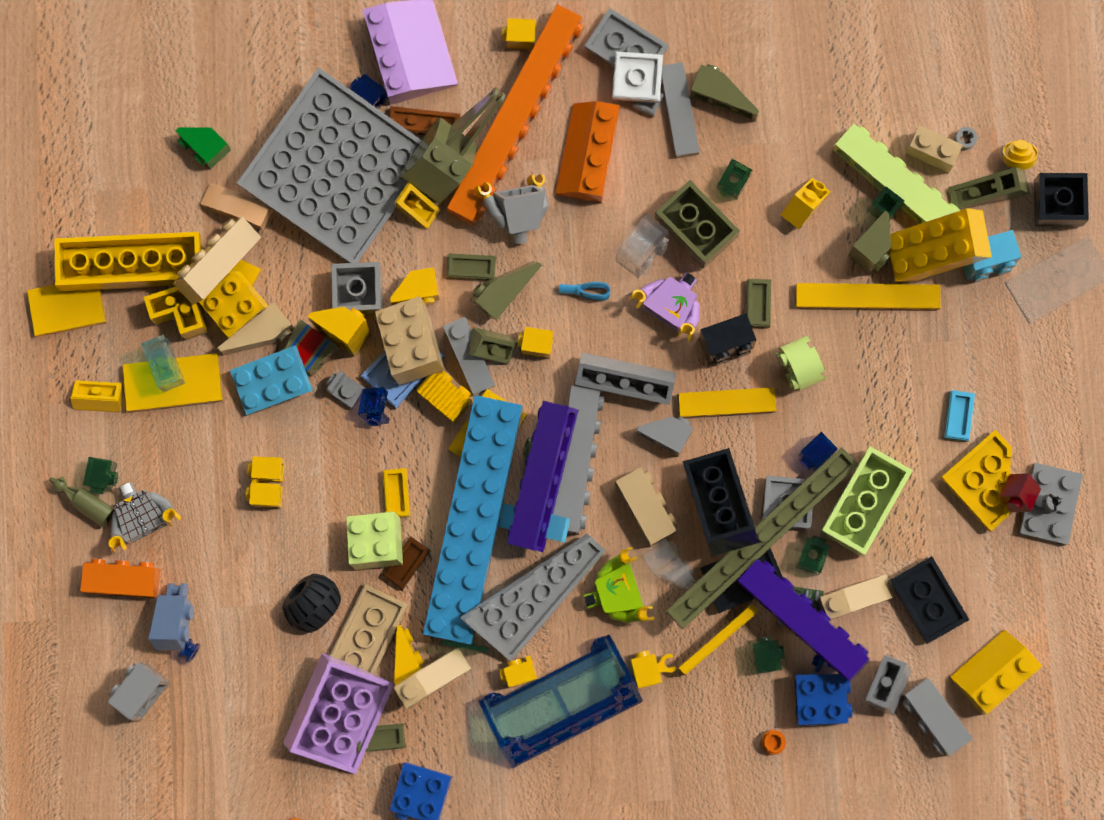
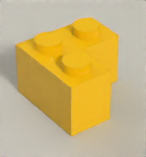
M177 287L144 297L150 320L156 325L176 319L180 335L185 340L208 332L199 302L192 304Z

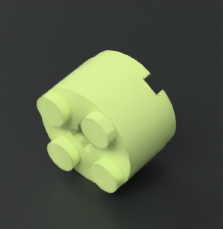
M808 336L779 347V352L775 353L781 366L784 365L788 374H785L790 388L793 387L794 390L797 389L798 391L826 380V376L821 374L825 370L815 347L809 348L807 342L811 341Z

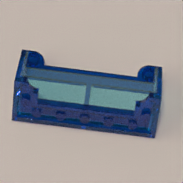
M610 634L595 639L590 647V653L506 696H503L501 693L492 692L478 701L512 769L643 702L636 683Z

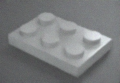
M609 8L584 45L585 50L614 68L616 52L664 55L669 48L667 43Z

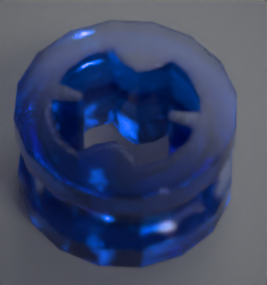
M189 638L185 643L184 651H180L178 657H185L186 662L190 663L199 651L201 644H194L193 640Z

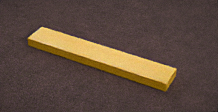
M796 283V308L940 310L941 285Z

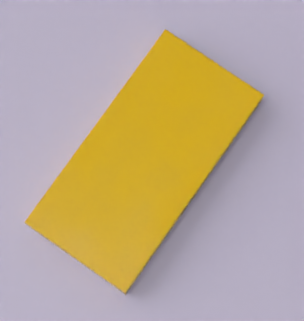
M218 353L123 364L127 412L223 401Z

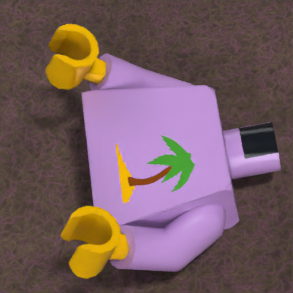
M685 272L679 282L669 277L666 280H656L645 285L640 290L633 291L628 300L636 299L638 301L635 306L636 308H639L643 303L644 310L678 332L679 337L681 333H686L689 336L687 341L691 340L700 315V305L696 301L697 295L691 291L697 282L694 276Z

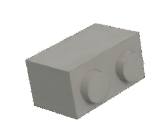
M884 655L866 697L870 707L894 715L912 672L907 663Z

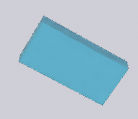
M950 391L944 434L945 439L969 441L975 393Z

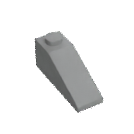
M463 317L444 325L445 333L473 396L494 387L495 384L484 359L469 354L472 331L466 318Z

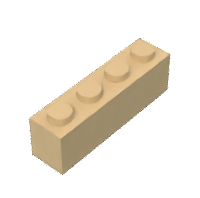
M243 216L236 220L229 219L221 227L223 231L219 235L215 234L207 241L209 246L205 250L201 249L192 257L194 262L190 266L188 264L185 265L177 273L179 278L173 284L192 304L202 301L261 239V236Z

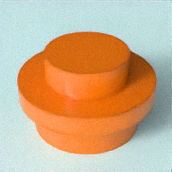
M769 730L762 736L761 746L766 753L776 755L784 750L786 739L781 732Z

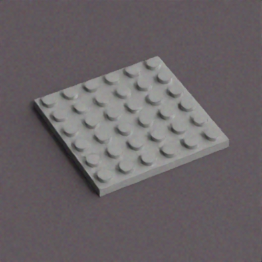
M318 67L238 180L237 185L348 263H358L395 210V201L407 185L398 176L422 140Z

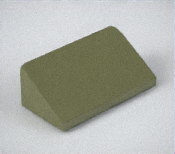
M473 327L469 354L474 357L509 364L518 343L508 335Z

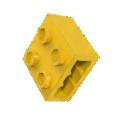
M236 270L230 271L202 301H199L228 338L269 306L241 271Z

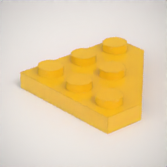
M996 429L941 477L945 484L989 532L1009 516V510L999 498V495L1009 474H1011L1012 447Z

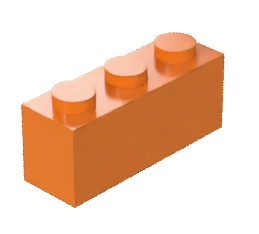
M91 559V563H83L80 592L147 598L158 597L160 569L154 567V563L139 562V566H129V561L115 560V565L105 564L106 560Z

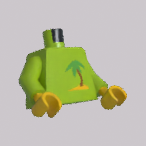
M632 547L622 550L619 555L608 560L599 570L597 579L594 581L597 591L583 596L587 609L602 605L604 615L608 614L612 620L623 623L652 621L654 617H647L646 613L648 609H653V607L643 606L630 565L631 562L637 560V556L633 558L628 556L629 550L633 549Z

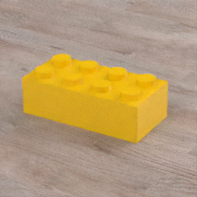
M966 208L890 234V256L895 281L915 282L992 258L983 210Z

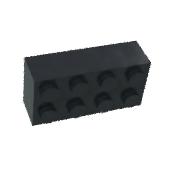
M727 448L682 461L711 557L758 544L756 529L730 449Z

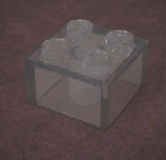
M645 214L617 249L616 262L637 278L642 273L646 275L653 267L656 255L661 257L668 248L669 231Z

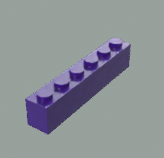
M547 401L542 402V406L537 414L536 430H534L531 438V450L526 458L525 475L520 482L521 491L519 499L514 506L515 515L513 523L508 530V544L544 552L547 540L546 534L551 515L554 512L578 409Z
M757 559L739 578L738 584L850 683L869 662L870 658L867 656L869 652L860 643L854 645L848 639L850 635L842 627L838 626L836 629L830 623L831 618L820 609L817 612L810 605L813 602L803 593L798 595L793 591L794 585L785 577L780 579L774 574L776 570L766 560L762 563Z

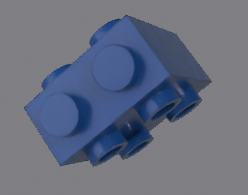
M840 674L794 676L796 725L848 723V718H852V705L847 703V693H851V682H847Z
M404 762L390 811L395 812L394 817L408 820L409 817L419 820H440L453 776Z

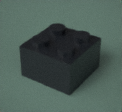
M1039 173L1034 179L1035 226L1083 227L1089 220L1088 173Z
M747 313L705 327L700 330L699 340L708 364L715 363V366L728 362V358L737 355L739 358L750 354L757 341Z

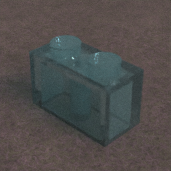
M161 335L141 343L156 385L162 392L185 384L184 377L167 337Z

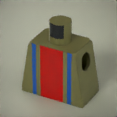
M301 319L285 347L287 349L295 345L297 346L306 373L310 376L316 374L340 350L337 345Z

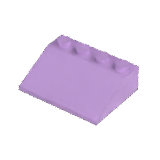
M433 0L389 2L363 9L391 105L458 86Z
M321 653L283 744L292 753L356 774L395 684L343 660ZM360 740L361 750L359 751V753H357V743Z

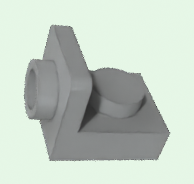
M341 370L338 374L334 373L327 382V386H329L327 388L328 393L351 409L355 407L366 391L363 386L346 376Z

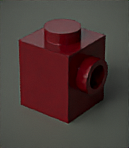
M1030 473L1009 474L999 498L1010 512H1031L1041 488Z

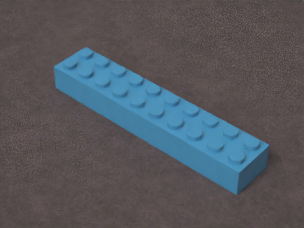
M477 395L474 396L424 635L473 645L476 631L460 617L481 604L483 600L523 413V405Z

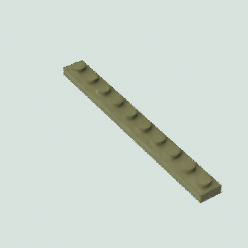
M841 447L755 527L758 544L730 551L680 597L666 613L683 630L859 464Z

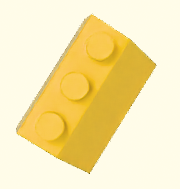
M346 307L316 311L309 313L307 316L318 332L353 356H356L371 335L368 328L369 324L366 322L367 320L364 318V315L353 307L351 310Z
M1003 630L949 678L982 715H987L1038 671L1042 665L1021 642L1009 632Z

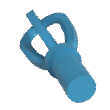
M588 282L582 285H559V293L576 294L577 296L598 301L607 300L611 293L610 286L604 282ZM605 288L606 294H591L584 292L583 289Z

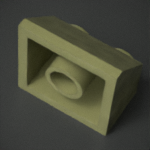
M884 211L857 240L848 254V257L868 274L873 270L878 272L890 257L887 254L891 248L890 222L887 211Z

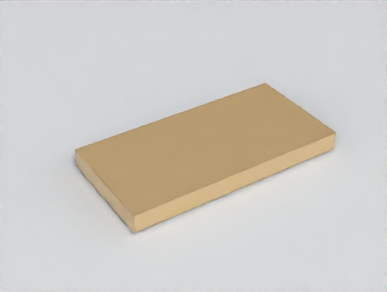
M364 584L330 656L375 675L397 631V626L400 625L409 605Z

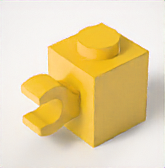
M649 650L636 653L635 659H631L637 688L662 683L660 673L674 672L676 667L668 668L665 666V660L673 658V654L664 655L660 662L657 663L655 654L650 655Z

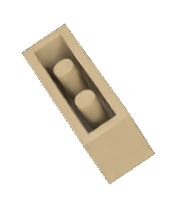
M640 467L616 480V486L650 547L676 533L677 521L672 513H666L663 507L666 505L662 494L660 492L655 493L651 486L654 484V480L648 470L644 472Z

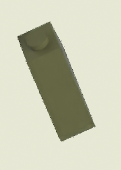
M701 64L692 86L690 97L756 121L759 110L723 72H720L718 67Z
M1017 167L949 187L952 204L957 206L959 210L1006 201L1030 194L1025 171Z
M532 261L490 279L483 284L480 283L472 291L473 297L470 301L489 318L497 320L542 265L539 262Z

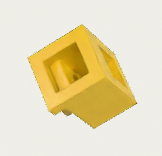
M530 655L526 656V662L522 663L521 659L507 662L508 667L499 670L502 683H508L509 688L538 680Z

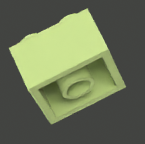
M395 512L347 517L350 566L355 570L403 565L401 520Z

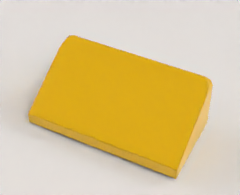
M75 380L70 398L74 410L120 412L123 383Z

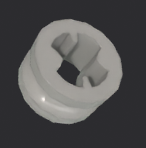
M963 127L956 133L954 141L963 145L961 150H969L977 142V134L972 128ZM964 133L966 137L968 135L971 137L968 144L960 140Z

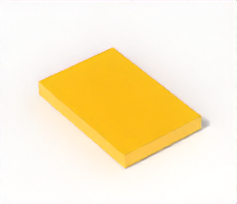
M55 285L27 290L36 337L107 323L101 289L60 291Z

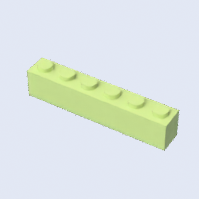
M853 124L835 144L833 151L918 224L960 211L954 204H948L944 201L942 194L933 187L930 189L923 183L924 179L918 173L910 172L903 160L899 157L894 158L889 154L887 147L883 143L875 142L869 137L870 133L864 127H858Z

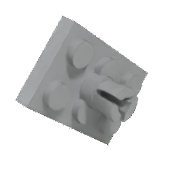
M1034 463L1031 476L1041 490L1031 512H1023L1019 534L1068 545L1083 474Z

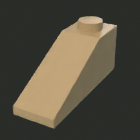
M273 302L217 348L223 355L276 344L278 341L283 342L292 335L291 331L295 328Z
M885 574L818 598L821 610L832 620L889 600L895 596Z
M459 648L399 683L394 689L406 708L410 709L469 671L471 667Z

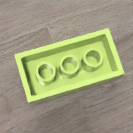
M870 446L860 460L820 534L860 557L865 556L913 470Z

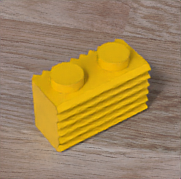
M445 371L429 375L416 390L417 394L455 424L472 404V400L469 398L471 393L462 385L457 388L452 384L453 378Z

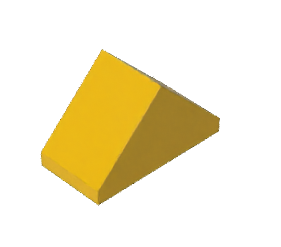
M407 183L395 201L398 211L426 229L429 228L441 210L411 183Z

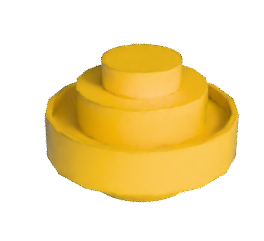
M1025 140L1007 143L1002 152L1003 162L1011 168L1017 167L1022 170L1032 168L1038 158L1037 148Z

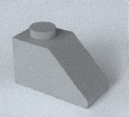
M678 416L677 419L668 417L639 426L637 434L679 456L693 431V427L690 426L691 422L683 417Z

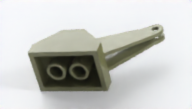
M493 88L481 101L452 125L442 118H436L398 177L406 183H411L435 204H440L460 185L472 167L478 147L473 141L491 115L501 105L506 95L503 92L498 95L499 89ZM483 112V114L479 117V119L468 131V133L466 135L462 134V132Z

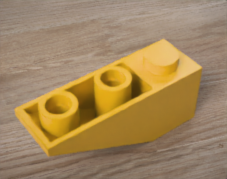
M402 625L397 626L395 685L422 670L421 664H424L418 650L414 652L410 644L414 639L409 629H404Z

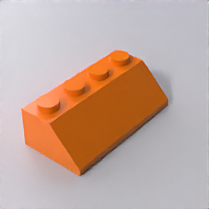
M599 101L573 104L556 195L602 203L620 114V105Z

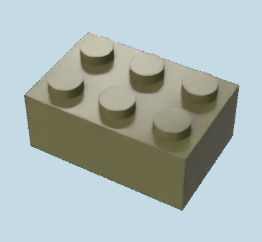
M691 180L655 212L654 219L703 269L739 236L740 230Z

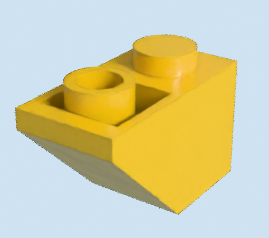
M811 178L793 196L781 213V216L800 229L811 218L831 191L822 182Z
M434 267L410 271L390 297L392 306L419 296L426 306L435 304V300H440Z

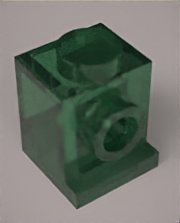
M731 159L718 182L717 189L720 190L719 193L728 199L733 197L738 200L753 170ZM733 176L738 179V182L732 183L729 178Z
M812 536L811 539L806 538L796 567L820 575L830 545L825 544V539L817 536ZM811 550L817 552L818 556L816 559H811L809 557V552Z

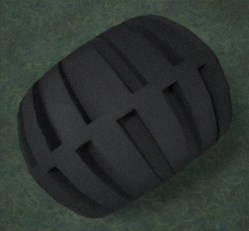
M320 574L308 575L285 598L282 607L285 619L293 628L301 632H315L324 626L335 614L341 603V595L338 587L331 579Z

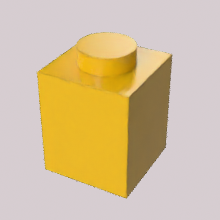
M507 18V26L502 28V40H506L507 48L533 49L536 43V19Z
M525 327L524 333H519L518 347H521L522 354L550 358L554 331Z

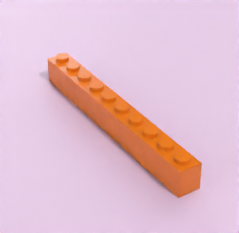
M559 4L556 5L477 151L472 167L447 207L450 215L472 226L475 225L476 221L480 222L486 212L483 203L484 197L476 196L474 189L479 185L481 191L485 193L486 190L483 184L487 182L492 187L491 196H493V192L497 191L495 185L498 180L502 181L508 171L506 165L509 159L514 160L519 150L517 145L520 139L524 140L530 129L528 124L531 118L536 119L541 109L538 105L542 98L546 99L552 88L550 86L552 79H557L561 73L563 66L560 64L564 57L568 59L573 50V45L571 44L574 38H579L582 34L584 25H582L581 15Z

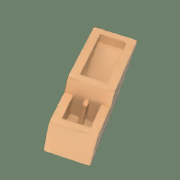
M211 183L200 203L201 206L234 220L243 216L251 226L262 231L273 211L269 206L255 198Z

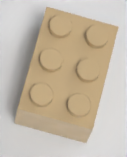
M420 296L375 311L391 375L399 385L445 370L428 307Z

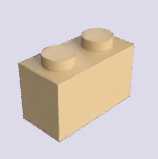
M919 125L906 154L949 173L963 145Z

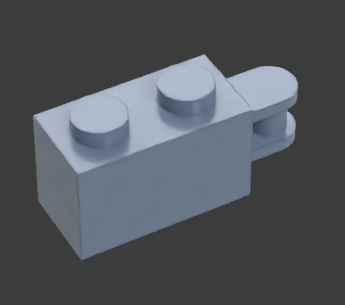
M169 583L166 595H158L149 634V641L156 650L184 651L185 643L190 637V620L194 617V607L187 598V583H182L181 586Z

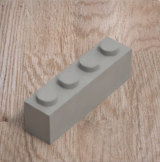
M582 353L575 385L670 405L676 372Z

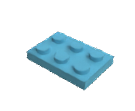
M296 345L230 370L246 415L313 391Z

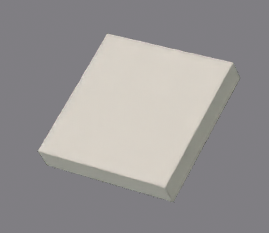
M616 52L612 100L659 103L663 55Z

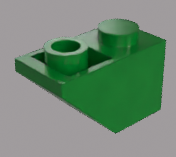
M178 127L175 130L179 136L177 141L184 149L187 150L190 147L195 152L193 157L201 166L206 164L212 169L231 151L228 143L212 127Z

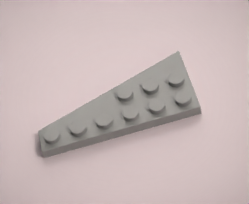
M586 534L460 618L509 661H512L606 550L591 536Z

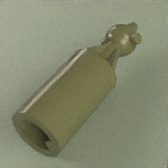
M64 477L57 479L49 478L55 493L64 492L73 508L101 527H105L112 519L115 509L86 489L67 486Z

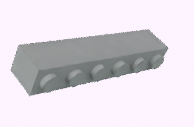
M573 385L571 386L569 407L579 411L553 515L570 518L567 533L580 535V529H585L587 515H583L584 505H589L590 491H586L587 481L592 482L594 467H590L591 458H596L597 444L593 443L594 434H599L601 420H597L598 410H603L604 396H600V390Z

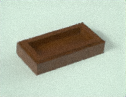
M410 536L402 548L403 565L389 566L383 577L404 590L431 550Z

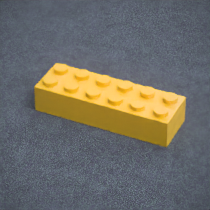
M199 232L54 238L55 286L60 291L175 286L173 283L179 278L177 273L185 265L188 264L190 266L194 262L192 257L203 249L202 237Z

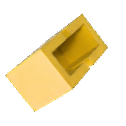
M252 456V462L248 463V477L252 478V483L246 489V500L249 501V505L252 507L282 508L283 486H280V484L259 483V481L283 482L284 459L281 457Z

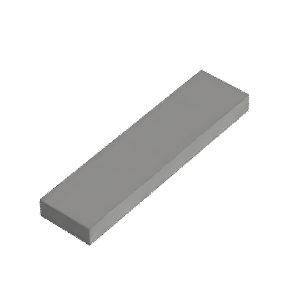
M680 62L662 65L661 78L675 156L679 158L699 154V146L684 64Z

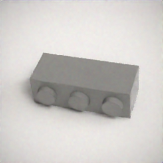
M929 678L923 679L902 695L904 698L902 704L910 714L915 713L919 719L917 722L919 728L925 735L927 733L931 735L934 740L932 745L940 755L944 753L945 756H950L973 739Z

